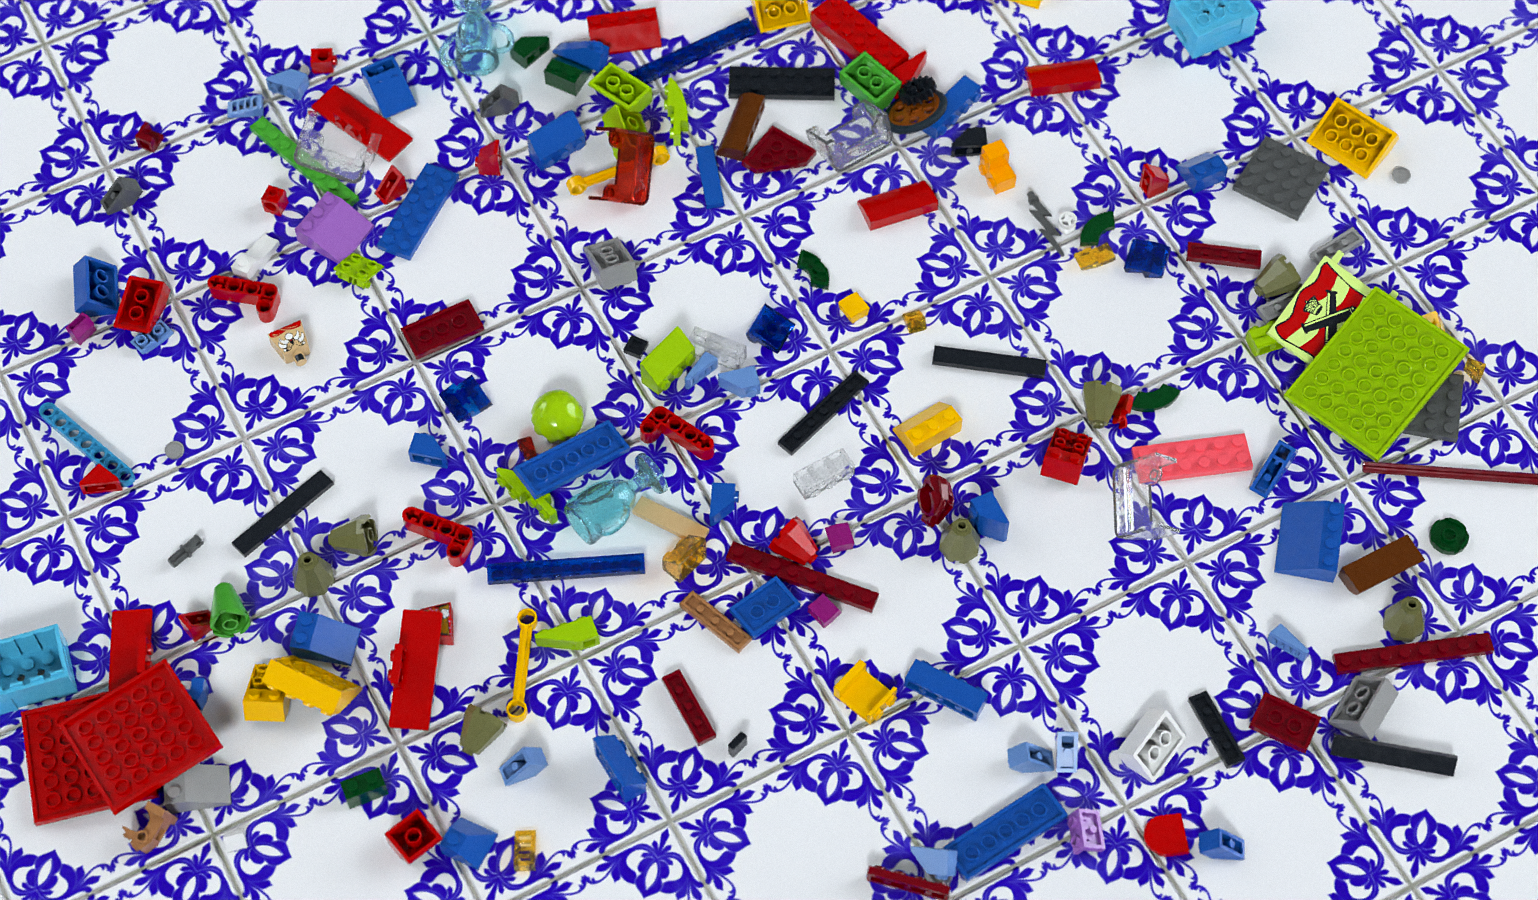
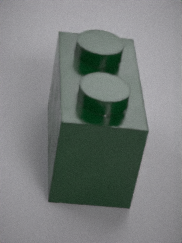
M379 767L340 782L349 809L388 795Z

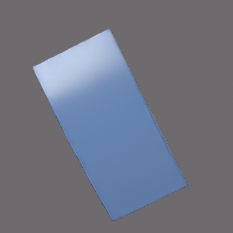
M159 319L150 334L139 333L130 342L142 354H145L166 341L174 332Z

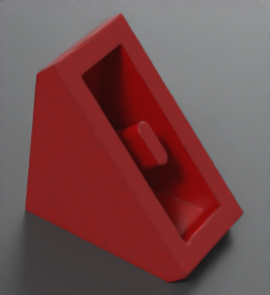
M391 165L374 194L384 205H388L408 191L405 176L394 165Z
M101 464L95 466L79 482L84 495L122 491V485L118 477Z
M209 610L184 613L178 616L184 631L195 643L212 631L210 628L211 612Z

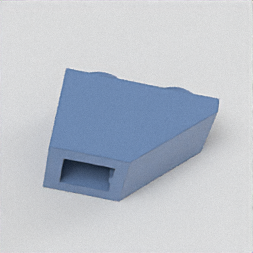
M293 69L266 78L269 91L285 95L290 99L301 100L310 85L306 73Z

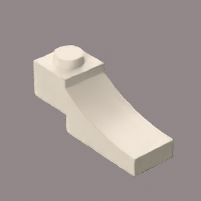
M263 234L244 254L240 253L231 266L233 275L245 280H251L257 271L261 272L279 247V241Z

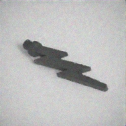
M1033 191L1028 192V202L1036 208V210H1029V212L1045 228L1039 229V231L1061 257H1064V252L1053 238V236H1061V234L1044 217H1052V215L1039 202L1038 196H1035Z

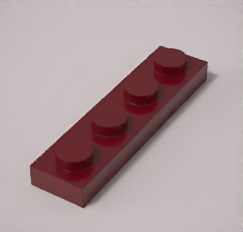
M1188 242L1186 261L1260 270L1262 250Z
M680 669L661 677L665 688L697 745L700 746L715 739L716 733Z
M879 865L869 866L866 881L938 900H948L951 887L943 882L936 881L934 883L927 881L921 876H907L902 871H888Z

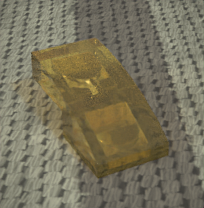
M1108 242L1094 249L1088 247L1073 254L1081 270L1096 268L1116 260Z

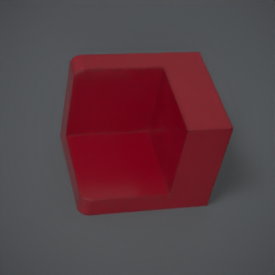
M145 121L135 135V139L139 148L154 153L163 141L164 136L152 131L149 122Z

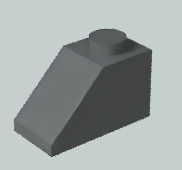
M500 84L479 102L481 117L507 115L520 105L518 91Z
M118 176L100 202L107 215H111L134 205L143 191L136 179Z

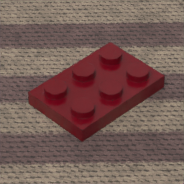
M1265 692L1248 728L1305 754L1322 717Z

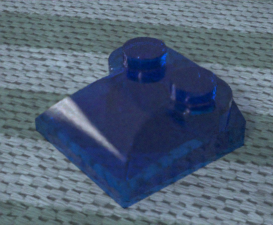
M765 303L748 327L746 336L750 342L759 343L778 354L796 324Z

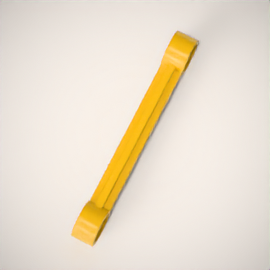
M656 146L650 151V154L586 177L580 175L573 176L567 180L566 186L571 195H580L587 187L653 163L655 165H663L669 161L670 154L665 146Z
M530 608L522 609L517 615L518 625L521 629L512 700L506 707L508 718L513 722H522L528 714L524 698L532 630L538 625L537 614ZM526 615L534 617V621L530 624L521 623V619ZM514 706L524 708V712L518 716L512 715L510 710Z

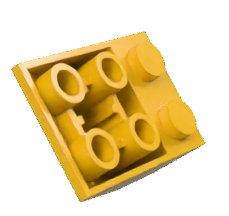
M255 664L242 701L244 719L247 721L285 722L289 711L290 698L285 696V692L271 690L267 687L268 684L261 682L268 665Z

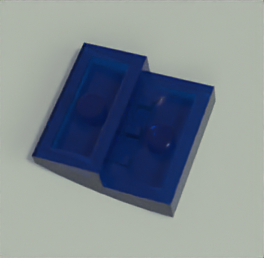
M1133 239L1124 265L1125 273H1143L1145 278H1162L1171 248L1153 241Z
M470 375L457 386L453 383L439 394L458 423L476 416L493 405L473 375Z

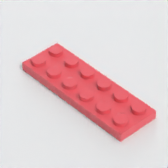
M1245 433L1136 446L1131 449L1139 484L1253 469Z

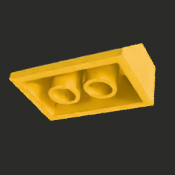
M751 0L753 14L760 33L811 22L807 0Z
M938 402L894 427L893 431L915 458L960 432L963 419L952 405Z

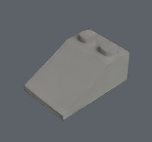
M618 237L583 247L596 280L603 290H610L616 286L630 284L638 280L635 261Z
M197 764L164 785V803L168 812L173 814L231 805L229 766Z

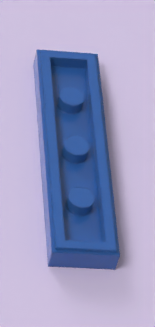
M713 145L695 147L706 209L724 207Z

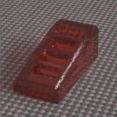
M529 436L517 440L519 450L526 461L537 456L532 437Z

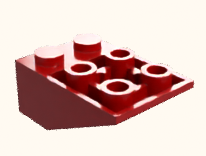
M1056 427L1045 453L1040 475L1077 485L1093 438L1082 433L1078 434L1065 428Z

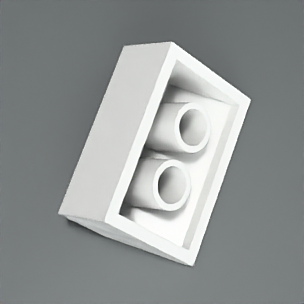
M1149 707L1116 753L1127 767L1154 783L1187 737L1167 710Z

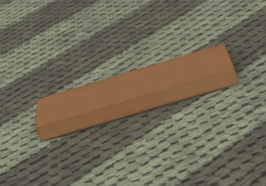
M693 590L679 603V606L738 654L752 641L750 635Z

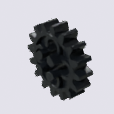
M920 75L917 79L913 77L912 81L907 80V84H902V88L898 90V95L903 104H907V106L913 104L915 106L917 103L922 104L924 100L928 101L929 97H933V93L937 92V86L932 77L929 78L926 75L922 78V75Z

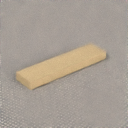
M641 496L632 510V514L699 547L709 533V528L644 496Z

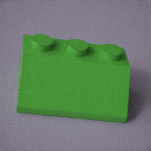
M865 51L839 72L840 84L876 115L890 105L902 85L899 79Z

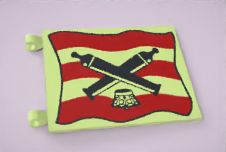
M1340 250L1336 252L1332 259L1326 255L1323 257L1267 332L1268 336L1275 339L1308 365L1372 291L1371 288L1338 265V262L1344 256V253ZM1392 290L1389 295L1396 299L1399 293Z

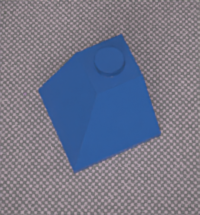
M461 817L448 828L439 846L442 854L479 870L498 834Z

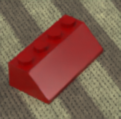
M656 7L586 16L589 40L598 41L609 46L608 55L662 47Z

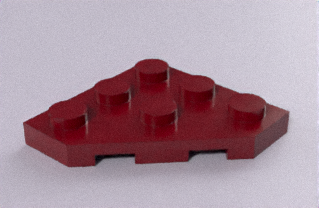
M772 125L742 160V166L756 174L806 167L817 155V150Z

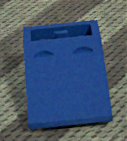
M393 55L360 68L363 82L385 119L417 106Z

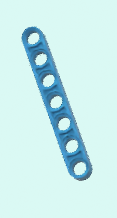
M47 402L40 406V416L47 424L96 465L101 464L118 477L123 487L131 486L135 482V475L131 468L56 405ZM45 410H54L51 415H44ZM59 420H66L63 426L56 425ZM73 430H78V431H79V434H78L77 436H75V437H70V436H69V433H70L71 431H73ZM85 441L92 442L91 446L83 448L82 444ZM96 453H105V455L102 458H95ZM110 463L118 464L115 469H108ZM128 473L131 475L128 480H121L123 474Z

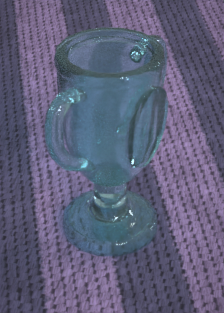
M452 0L453 6L466 14L460 19L456 32L446 38L440 47L439 61L443 66L450 67L456 65L461 73L468 76H485L497 69L500 63L498 54L507 53L513 48L514 35L512 31L503 24L490 22L481 13L491 6L493 0ZM494 29H499L506 34L507 44L505 46L497 48ZM455 40L456 58L446 60V50Z
M640 453L635 457L638 473L628 481L605 480L597 482L569 499L564 506V513L570 525L587 544H595L603 536L614 534L626 524L634 507L638 492L646 487H650L658 494L668 490V484L663 473L646 454Z

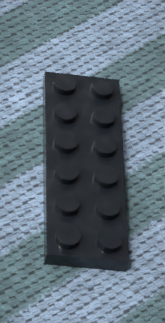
M730 66L728 99H738L743 93H755L763 95L765 99L834 101L835 68Z

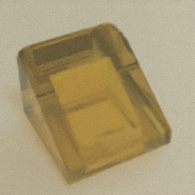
M920 310L902 315L910 334L927 329L925 317Z
M1468 358L1463 370L1474 382L1479 384L1486 364Z

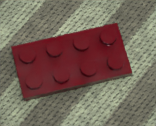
M469 299L400 328L416 360L485 330Z

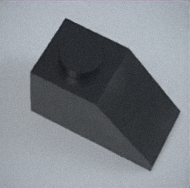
M986 127L967 128L952 143L951 157L980 156L982 146L988 144Z

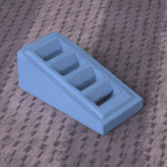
M254 95L228 102V118L264 116V100L262 95Z
M704 352L686 375L685 388L689 390L717 369L718 358L708 352Z
M1281 623L1269 633L1267 640L1303 662L1307 659L1309 650Z

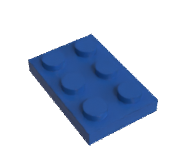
M775 576L730 607L729 612L754 640L799 609L801 604L780 579Z

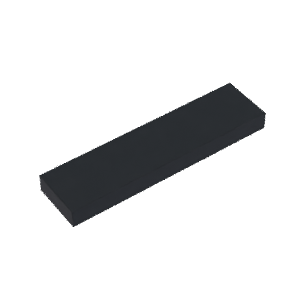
M1207 691L1188 698V703L1226 769L1244 762L1246 758Z

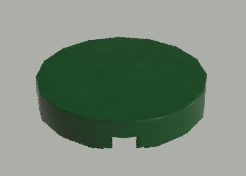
M1439 519L1430 528L1429 540L1433 548L1438 552L1446 555H1456L1466 548L1469 541V533H1467L1465 525L1456 519Z

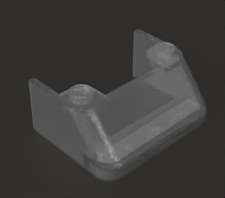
M307 111L294 152V161L300 166L352 184L361 182L374 161L382 134L372 133L368 147L360 149L355 159L322 148L324 137L320 132L313 130L318 112Z
M1154 452L1118 464L1114 468L1112 473L1114 532L1118 538L1124 540H1159L1180 533V529L1164 525L1163 522L1158 520L1153 521L1151 486L1161 480L1162 467L1176 463V458Z

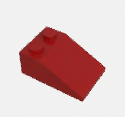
M129 275L113 327L150 334L167 304L171 290L166 283Z

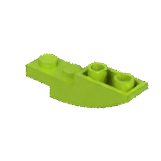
M668 78V85H665V96H668V98L664 99V110H667L670 123L673 124V128H670V139H673L674 146H681V132H688L687 105L677 83L673 78Z
M504 468L496 469L498 484L502 488L506 487L512 499H517L521 504L527 501L530 507L536 508L539 511L540 517L544 521L548 520L551 525L558 521L557 511L550 505L552 504L550 493L535 500L514 471Z

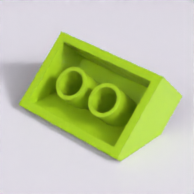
M612 62L588 82V86L629 112H642L652 102V88Z
M615 104L602 116L604 128L606 129L615 159L628 162L650 154L653 147L641 113L629 112Z
M678 326L640 363L642 384L658 395L663 390L666 391L670 387L671 382L675 378H679L683 370L687 366H691L696 359L694 346Z

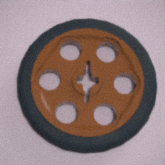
M938 90L933 93V97L928 98V101L924 100L922 104L917 103L915 106L913 104L907 106L898 98L887 108L883 118L884 126L896 134H911L924 130L943 116L947 108V98Z

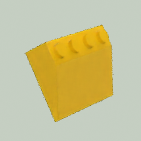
M1337 97L1306 142L1367 180L1399 140V136L1391 129Z
M294 655L270 659L261 681L268 684L267 687L271 690L285 692V696L288 698L302 700V704L307 707L314 708L315 706L321 709L320 712L327 716L340 713L363 689L361 686Z

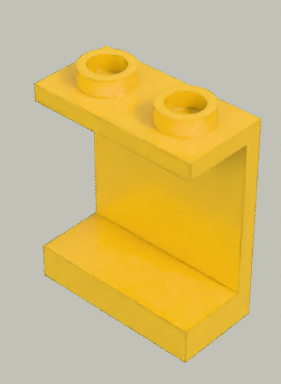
M860 659L834 686L833 695L867 723L871 724L874 720L878 721L882 717L887 706L891 707L896 702L897 688L893 687L889 690L866 671V663Z

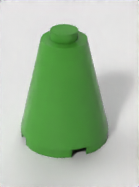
M226 582L216 585L213 592L210 628L216 636L222 638L234 637V634L238 632L240 634L244 633L250 626V617L232 584Z

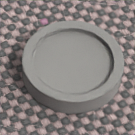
M1397 167L1392 173L1393 180L1400 184L1407 183L1411 177L1410 171L1404 167Z
M172 441L165 447V454L170 459H179L185 451L183 444L178 441Z

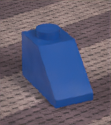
M415 432L408 451L410 461L447 469V457L435 438L428 433Z
M712 482L710 526L716 525L734 511L735 503H739V491H736L735 483Z
M1221 828L1199 833V853L1211 859L1245 860L1243 839Z

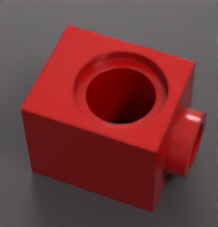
M332 48L311 49L310 64L313 74L334 73V66H337V55H334Z
M268 185L261 197L264 211L278 216L283 214L289 203L286 191Z

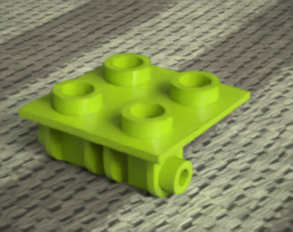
M351 253L336 265L333 270L336 271L335 274L339 279H343L348 283L352 282L353 285L359 286L362 289H369L371 286L369 280L381 271L384 266L376 261L362 257L360 254Z

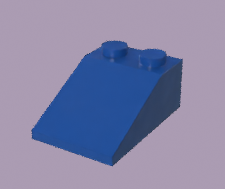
M300 611L289 647L292 655L298 658L351 666L361 629L320 614Z

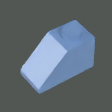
M755 365L718 374L719 387L741 398L754 397L760 394V382Z
M1028 742L1007 749L1009 769L1021 773L1054 771L1053 754L1050 750Z
M523 747L505 762L499 770L505 786H510L536 776L548 766L542 748Z
M911 846V852L927 874H933L935 879L947 880L948 876L956 875V850Z

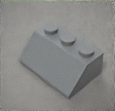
M1355 675L1328 723L1352 737L1372 740L1399 693L1386 677Z

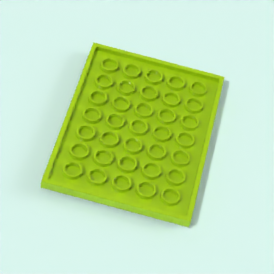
M1375 286L1286 391L1283 398L1375 462H1378L1468 354L1470 348Z

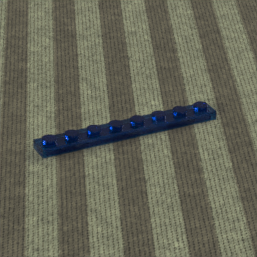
M745 18L628 73L645 84L651 83L757 34V29L749 18Z
M644 553L487 564L488 585L645 574Z

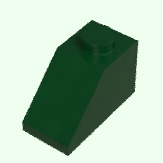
M521 37L514 41L509 47L511 59L524 69L528 68L550 50L549 37Z

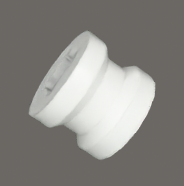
M1069 211L1060 214L1057 227L1062 234L1067 235L1075 231L1076 215Z

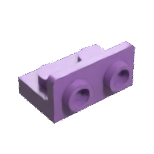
M1078 808L1068 815L1067 823L1070 830L1073 854L1078 855L1082 851L1102 852L1106 849L1099 810Z

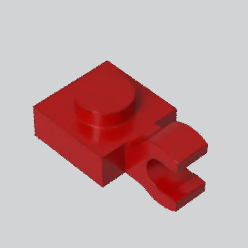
M1130 394L1120 397L1113 413L1112 423H1119V429L1126 428L1128 424L1126 414L1131 413L1134 399Z

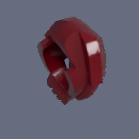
M935 474L928 475L924 479L923 487L919 488L917 492L919 507L923 513L921 521L927 527L933 528L935 524L938 525L953 509L955 499L947 479Z

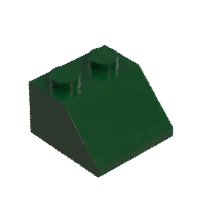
M564 57L552 58L544 69L545 84L577 96L593 70Z

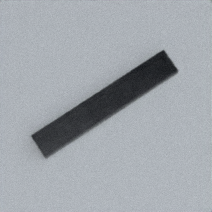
M934 346L932 365L1044 379L1047 360Z
M854 370L778 441V445L792 456L867 387L869 381Z
M319 470L231 542L232 546L246 558L334 485L333 481L322 470Z
M1339 734L1333 735L1330 755L1452 777H1454L1458 760L1457 755Z

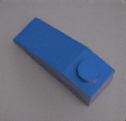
M598 41L562 42L553 50V53L599 72L607 65L609 46Z
M1279 439L1249 489L1267 499L1289 468L1298 450Z

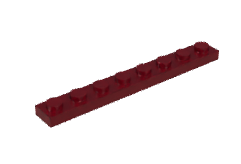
M734 541L726 555V561L772 578L777 576L786 583L820 595L823 593L828 598L870 613L873 612L879 598V593Z
M1481 633L1333 654L1332 659L1337 675L1493 654L1494 647L1490 634Z

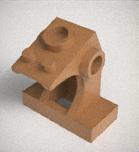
M150 801L144 807L148 811L150 819L145 829L133 831L125 826L122 827L125 830L123 836L128 838V840H132L130 842L131 846L137 852L140 850L145 854L159 845L170 824L175 825L178 820L177 817Z

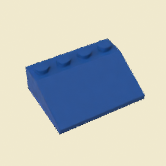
M1331 501L1283 503L1274 573L1333 583L1338 571L1345 504Z

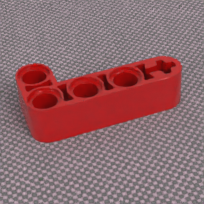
M214 275L208 279L207 284L213 298L256 305L259 319L264 323L272 322L275 319L281 299L277 286L274 284Z
M663 406L655 407L640 424V437L644 443H653L661 434H664L702 460H709L714 456V441L711 437Z
M408 507L403 511L402 518L407 530L448 545L446 552L450 565L460 567L465 563L474 546V538L470 528L415 507ZM455 553H460L458 556H452Z

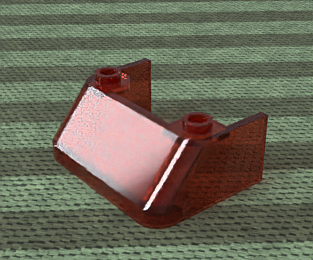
M596 127L598 131L609 132L608 141L610 146L618 148L615 183L604 187L602 197L589 196L588 199L611 203L645 205L648 202L655 144L653 135L616 127Z

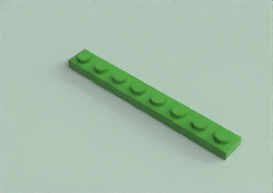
M262 116L249 126L251 132L323 193L329 191L342 198L350 206L359 201V197L265 117Z

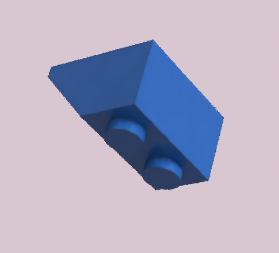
M1208 152L1182 162L1175 167L1194 194L1225 181L1228 170L1227 165L1218 154Z
M990 491L971 499L967 520L972 524L976 532L1001 542L1007 541L1009 521L993 492Z

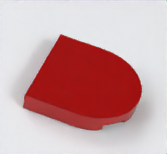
M1181 813L1156 816L1146 824L1143 840L1146 847L1161 857L1189 854L1190 851Z

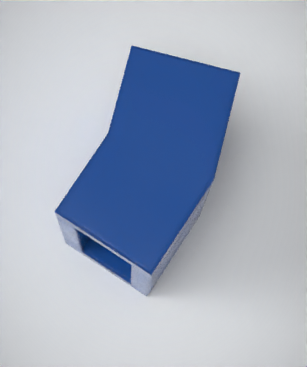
M192 678L191 688L188 693L198 709L203 711L208 701L209 687L205 678Z

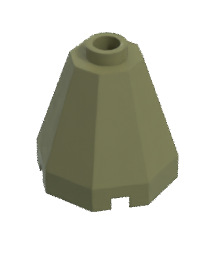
M1275 255L1254 281V291L1259 297L1269 298L1297 290L1302 286V283H1299L1301 277L1291 262L1286 263L1284 261L1287 259L1284 255Z
M1098 380L1084 382L1082 397L1088 423L1093 428L1102 429L1108 425L1120 400L1122 387L1112 382H1107L1106 385H1101L1102 381Z
M364 514L333 528L328 535L329 545L334 550L363 557L373 556L377 551V546L373 547L374 541H378L374 519H369L371 517L370 514Z
M959 518L942 531L939 550L948 561L954 562L955 560L965 564L978 556L980 537L967 519Z
M312 552L302 553L297 559L292 571L295 590L301 591L308 598L326 594L328 587L332 586L335 582L332 565Z
M1407 596L1385 609L1383 628L1386 632L1388 630L1391 633L1390 636L1394 640L1412 642L1417 636L1423 634L1425 630V613L1422 603L1416 597Z
M469 703L465 710L459 745L463 747L461 751L470 756H473V754L479 755L505 731L508 724L491 713L485 712L481 708Z

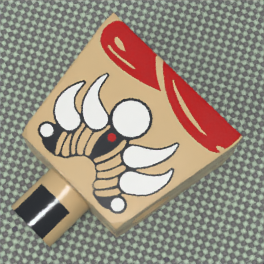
M301 320L268 334L271 346L286 364L294 361L297 366L306 364L305 356L310 354V349Z

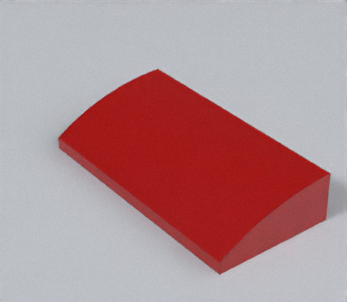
M1094 59L1024 67L1031 97L1100 89L1102 79Z
M925 180L857 201L870 231L938 210V200Z

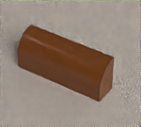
M743 93L739 96L716 155L742 161L745 158L765 108V96L755 93Z
M1405 535L1342 567L1338 577L1352 594L1359 595L1425 561L1410 537Z

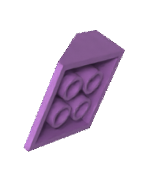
M327 191L295 228V233L299 243L339 264L357 249L373 230L374 225L342 198Z

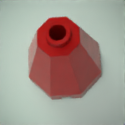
M797 516L792 518L781 529L777 538L775 537L768 546L774 553L802 565L807 563L811 565L818 557L816 554L818 551L816 544L803 521Z

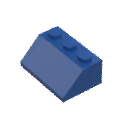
M572 110L527 135L529 157L541 171L550 168L556 162L567 158L570 154L586 146L585 134Z
M85 255L73 265L75 312L79 314L84 313L89 317L117 314L119 309L117 266Z
M616 735L595 736L592 738L595 755L623 801L626 803L646 792L647 779L642 772L639 773L637 771V763L633 756L629 757L627 755V747L623 740H618Z

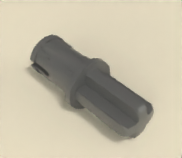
M194 535L186 544L180 545V549L168 558V563L174 568L177 567L187 557L190 558L192 553L202 546L204 542L201 541L202 539L198 535Z

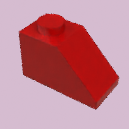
M494 140L479 149V156L475 157V167H478L479 175L501 176L503 160L500 141Z
M1144 164L1139 186L1147 198L1150 199L1166 192L1169 184L1168 175L1158 166Z

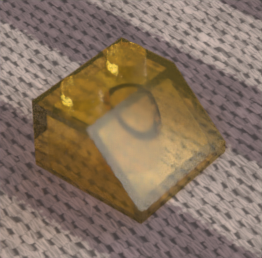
M688 535L685 539H681L671 552L669 551L663 556V570L678 583H681L707 558L706 539L694 535Z

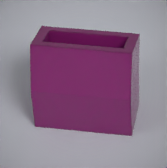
M81 313L66 327V330L70 334L71 339L78 345H81L96 331V327L88 315Z
M848 522L825 527L833 554L853 549L854 540Z
M823 593L808 606V613L823 628L827 627L842 613Z

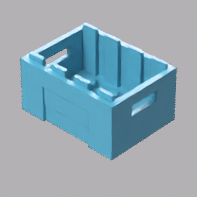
M1171 0L1167 23L1192 59L1252 36L1259 12L1250 0Z
M58 624L0 640V715L55 697L61 698L78 693L67 641ZM44 670L45 673L39 676L38 672ZM20 676H25L23 681H18Z

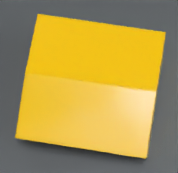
M857 292L846 296L838 302L839 308L852 324L869 313L870 307Z

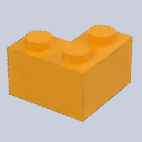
M1002 139L982 146L979 171L982 176H985L988 187L993 189L995 194L1012 189L1016 184V175L1008 164L1010 152Z

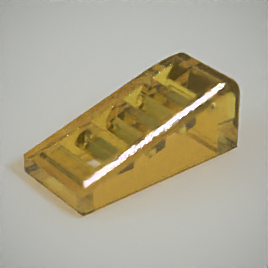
M536 830L515 831V872L536 871ZM519 836H531V839L519 840ZM519 844H531V846L519 847ZM519 851H531V853L519 854ZM519 858H530V860L519 861Z

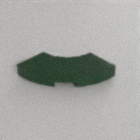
M1113 211L1098 214L1085 224L1080 236V246H1098L1102 234L1115 229Z
M801 249L797 268L804 270L809 275L811 287L828 290L829 273L827 268L816 255Z
M1162 384L1154 392L1145 393L1138 391L1131 409L1139 412H1154L1155 410L1167 408L1176 401L1181 390Z

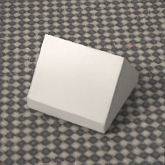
M244 828L223 833V841L227 853L248 848Z

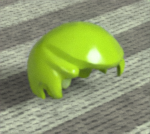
M552 390L544 393L535 401L531 410V421L534 425V431L536 434L544 436L549 443H554L558 440L566 441L567 437L576 436L581 430L584 421L582 406L574 396L564 390Z

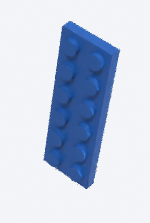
M426 163L379 240L377 248L411 261L458 182L459 174Z
M607 420L515 466L513 471L536 500L628 453L630 446L612 423Z
M1042 783L948 843L943 849L957 851L956 869L967 883L1068 818V814L1047 786Z

